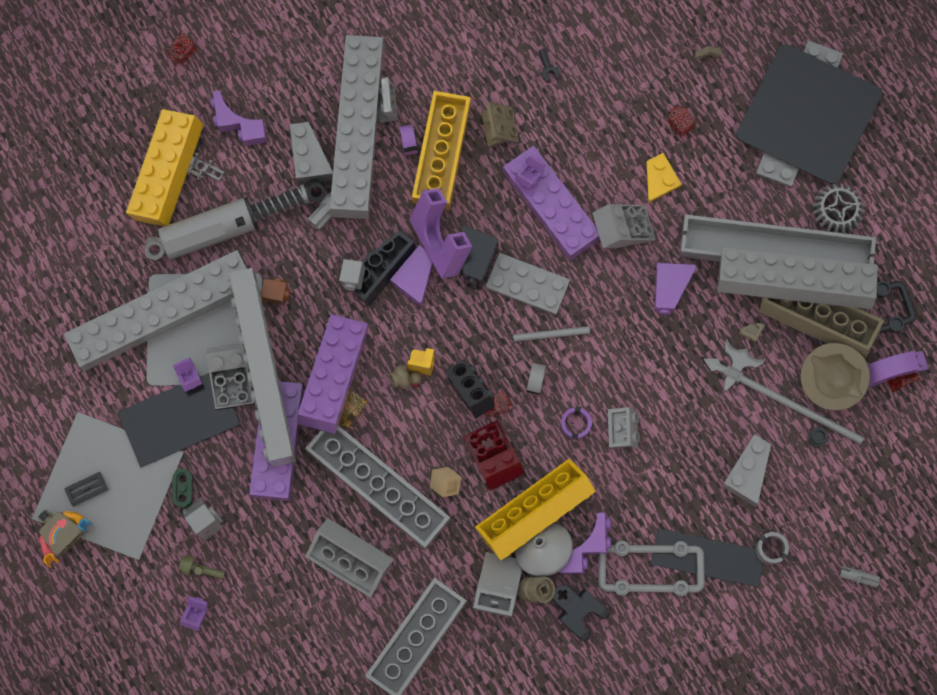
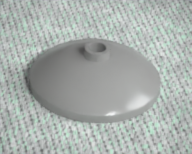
M552 523L541 533L527 541L526 544L516 549V559L526 573L536 577L550 576L559 572L568 563L573 552V542L570 534L563 526Z

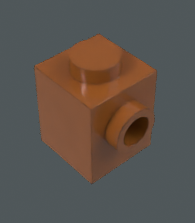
M264 279L260 295L261 300L285 305V301L290 298L291 289H288L289 287L283 279Z

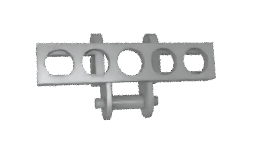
M196 152L195 156L191 159L187 175L193 174L197 176V180L203 178V174H206L220 182L224 172L212 166V160H209V164L199 160V153ZM199 163L204 164V168L201 170L197 168ZM216 171L221 173L219 178L213 175Z

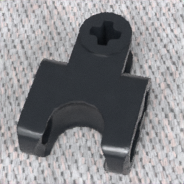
M565 585L555 588L552 600L563 610L557 619L581 641L587 642L590 634L583 626L584 616L592 613L601 619H607L610 616L609 610L585 589H582L577 595ZM559 591L560 593H562L563 591H565L567 593L565 595L567 599L559 600V594L557 592Z

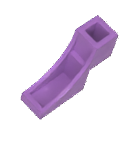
M213 91L214 98H210L212 109L216 111L213 121L214 126L218 127L220 132L238 130L239 140L243 141L245 146L267 143L265 126L262 119L251 120L238 116L224 103L221 91Z
M597 513V521L592 534L581 546L573 550L570 560L559 571L560 574H585V569H588V557H585V555L608 554V549L612 547L611 537H608V529H611V518H608L606 513Z

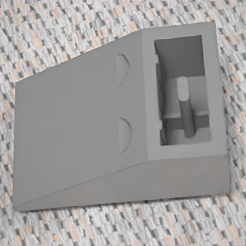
M608 204L592 213L603 248H620L656 240L645 205Z
M240 343L206 349L215 409L253 404L252 388L247 377L249 369L245 365L243 358L246 350H243V346L241 347Z
M486 552L473 610L512 618L522 568L516 558L505 557L500 561L495 554Z

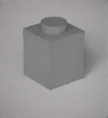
M343 260L339 282L344 289L355 291V289L362 288L365 273L363 262Z

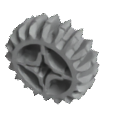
M842 183L839 188L836 184H833L832 189L826 186L825 191L821 190L819 192L820 196H816V203L813 204V208L816 209L813 211V215L818 216L815 219L816 222L822 221L821 228L826 225V231L828 232L832 228L834 229L833 232L837 233L840 229L841 233H845L846 230L851 232L853 230L852 227H858V222H861L863 219L861 215L865 211L861 209L864 207V203L859 202L862 196H855L857 190L851 192V186L844 189V184ZM833 196V204L824 208L825 200ZM841 197L846 198L849 202L843 201ZM836 206L842 208V211L839 212L838 209L836 210ZM853 210V217L844 221L845 213ZM828 215L834 216L836 221L829 218Z

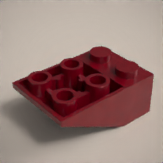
M498 420L463 436L489 491L524 475L521 462Z

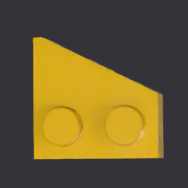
M664 153L646 162L649 203L681 187L682 184Z

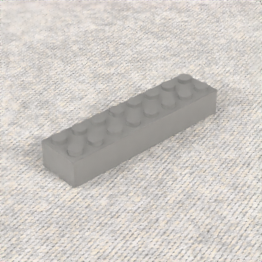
M722 247L717 292L872 310L877 294L878 265Z
M338 426L336 434L320 430L305 448L307 453L425 550L428 549L451 521L446 513L340 426Z

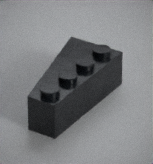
M398 231L382 243L374 252L367 254L366 258L361 261L365 266L362 288L348 291L367 306H370L388 285L394 274L415 251L417 247L414 241Z

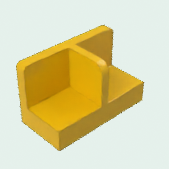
M426 348V352L412 350L410 360L407 363L409 372L416 371L420 374L431 376L435 361L434 349Z

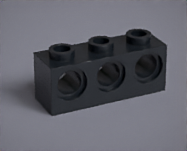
M463 359L445 370L449 382L474 418L495 407L492 401L495 398L489 388H484L486 384L481 376H476L477 372L472 364L468 365Z

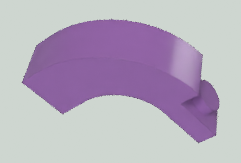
M923 351L905 352L868 364L870 372L868 387L877 386L899 376L928 370Z

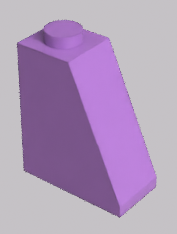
M419 245L390 279L391 284L420 307L423 305L434 265L425 248Z
M657 263L654 312H659L660 315H670V313L674 312L695 272L696 265Z

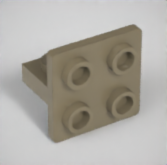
M492 102L487 103V109L481 111L488 147H495L504 142H519L512 107Z

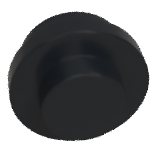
M816 427L810 431L809 441L812 445L821 447L827 443L828 433L825 429Z

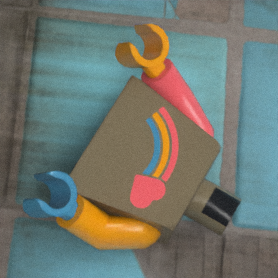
M47 509L38 516L45 524L39 530L44 563L50 568L52 567L50 564L53 560L58 563L59 560L55 556L62 557L85 533H88L86 527L89 524L93 526V523L85 519L80 513L71 511L62 513L58 511L53 516Z

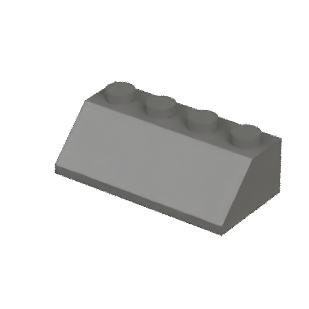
M329 518L317 530L305 556L370 598L377 590L394 560Z

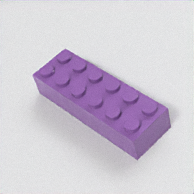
M534 146L503 166L505 177L569 261L600 240L596 226ZM529 155H533L546 164L541 177L531 189L515 180L516 174L524 166Z
M333 314L330 315L298 411L299 425L336 434L368 335V323Z
M279 381L296 458L300 427L298 424V411L304 395V386L301 383ZM258 422L249 495L252 498L291 501L295 462L273 467L270 462L268 463L265 460L263 448H266V444H263V440L261 441L259 429H262V425H259Z

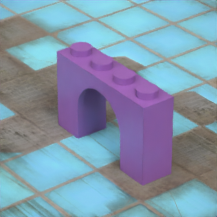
M440 188L422 191L409 221L440 277L447 278L459 274L473 246L465 232L449 234L445 241H443L440 232V217L447 201Z

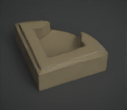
M711 46L695 52L697 59H704L705 56L710 55L713 58H717L722 55L721 49Z
M761 323L749 324L743 327L739 334L756 343L765 325Z

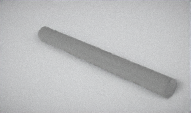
M586 326L513 334L514 342L583 335L590 334V328Z

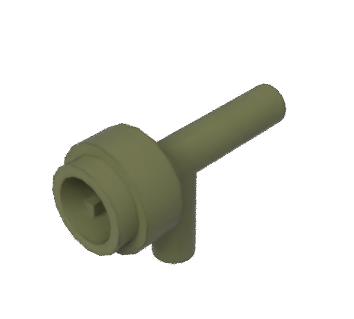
M182 555L178 571H182V574L189 576L190 570H192L197 575L203 573L223 579L224 571L193 563V556Z

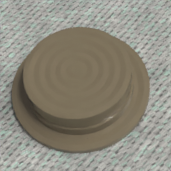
M827 343L817 347L807 356L801 370V383L806 395L816 405L828 410H843L855 405L865 395L870 382L869 367L865 358L855 348L843 343Z

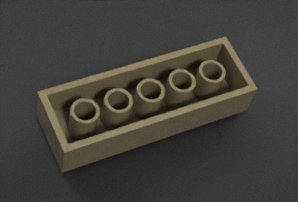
M767 297L763 298L759 310L760 313L824 343H843L860 352L865 360L884 323L883 319L859 308Z

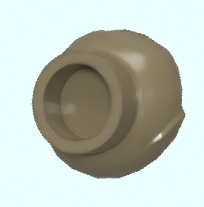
M399 365L395 367L393 373L389 374V380L393 388L407 389L410 387V384L417 387V384L422 380V376L416 371L409 375L408 367L406 365Z

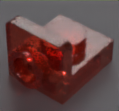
M912 373L890 379L887 382L892 391L896 392L902 387L917 382L921 378L918 373Z

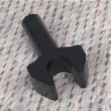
M540 49L538 52L544 65V71L541 72L542 79L549 83L548 73H553L555 79L558 80L559 67L551 66L546 49Z

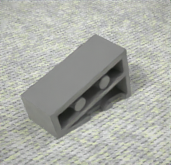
M309 122L290 124L295 174L298 185L306 184L311 179H319L321 182L332 180L333 171Z
M754 434L722 485L723 488L754 507L757 506L771 444Z
M202 497L182 510L188 524L196 535L204 541L223 528L221 525L223 519L217 511L206 504Z

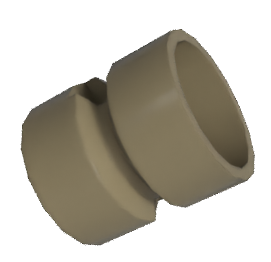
M528 576L521 580L518 591L520 597L526 602L547 603L555 594V586L552 580L547 577Z

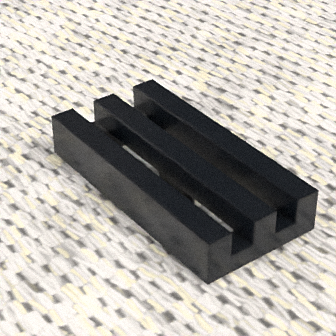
M97 472L64 488L73 507L109 490L101 472ZM97 478L99 479L98 482L93 483V484H91V485H89V486H87V487H85V488H83V489H81V490H79V491H77V492H75V493H73V494H71V492H70V491H72V490H74V489H76V488H78V487H80V486H83V485H85V484H87V483H89V482H91V481H93V480H95V479H97ZM100 485L102 486L101 488H99V489H97V490H94V491H92V492H90V493H88V494H86V495H84V496H82V497H80V498H78V499H76V500L73 499V498H75V497H77V496H79V495H81V494H83V493H85V492H87V491H90V490H92V489H94V488H96V487H98V486H100Z

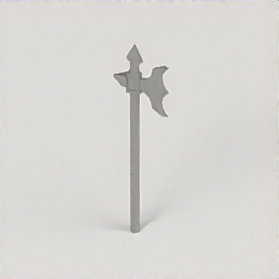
M728 339L726 340L725 353L731 358L732 366L728 365L726 367L720 364L719 358L703 359L711 371L717 370L723 373V377L726 378L724 381V391H727L734 383L738 384L741 382L859 444L864 440V437L744 376V373L741 372L742 369L746 367L757 368L765 361V359L758 360L750 356L747 348L735 349L730 345Z

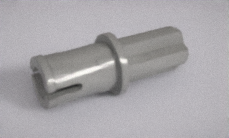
M844 565L841 568L840 578L872 587H878L879 576L862 572V569L856 570Z

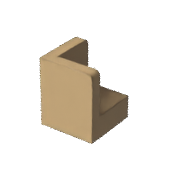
M449 467L432 470L430 488L442 497L459 494L460 475Z

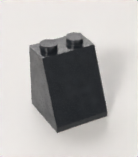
M463 225L462 232H465L473 246L463 264L464 283L473 290H477V288L482 290L498 252L499 239Z

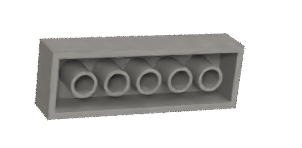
M434 578L365 677L390 695H403L467 604V600Z

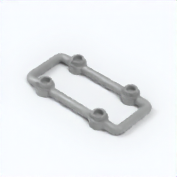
M618 541L615 545H612L611 549H608V553H615L619 557H625L628 553H674L679 558L685 557L687 553H696V585H688L682 580L677 581L674 585L628 584L625 580H619L615 584H606V554H598L599 587L606 592H616L619 596H625L628 592H674L676 596L683 597L687 593L702 591L705 585L704 551L699 546H688L683 541H679L674 545H629L625 541Z

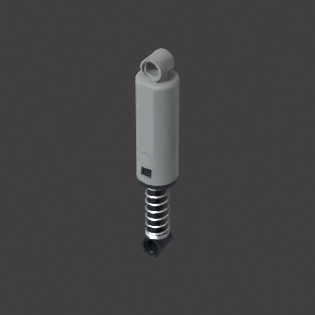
M311 179L306 185H300V188L296 186L295 190L289 189L287 193L282 191L281 195L277 196L275 194L273 198L267 197V200L264 201L260 199L259 203L253 201V205H250L248 197L166 225L158 229L160 237L152 236L145 241V253L148 258L153 260L161 258L166 253L168 259L173 260L259 229L257 224L259 218L265 219L267 215L272 217L273 213L279 214L281 210L286 212L287 208L293 209L295 205L300 207L301 203L304 202L308 204L310 201L318 202L323 200L326 195L325 187L319 179ZM319 187L320 191L318 193H311L312 188ZM152 245L159 246L157 251H151L149 248Z

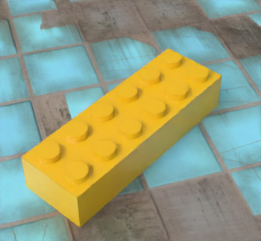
M439 91L433 92L412 194L413 204H417L422 191L440 188L447 201L444 209L450 210L471 107V97Z
M162 109L126 211L134 220L162 227L170 224L204 125L195 115Z
M568 459L475 526L486 545L501 561L596 491L586 474Z

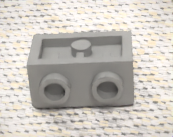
M388 77L382 78V86L379 87V122L398 120L395 86Z
M630 407L608 409L609 448H638L640 435L637 431V424L639 423L637 410Z

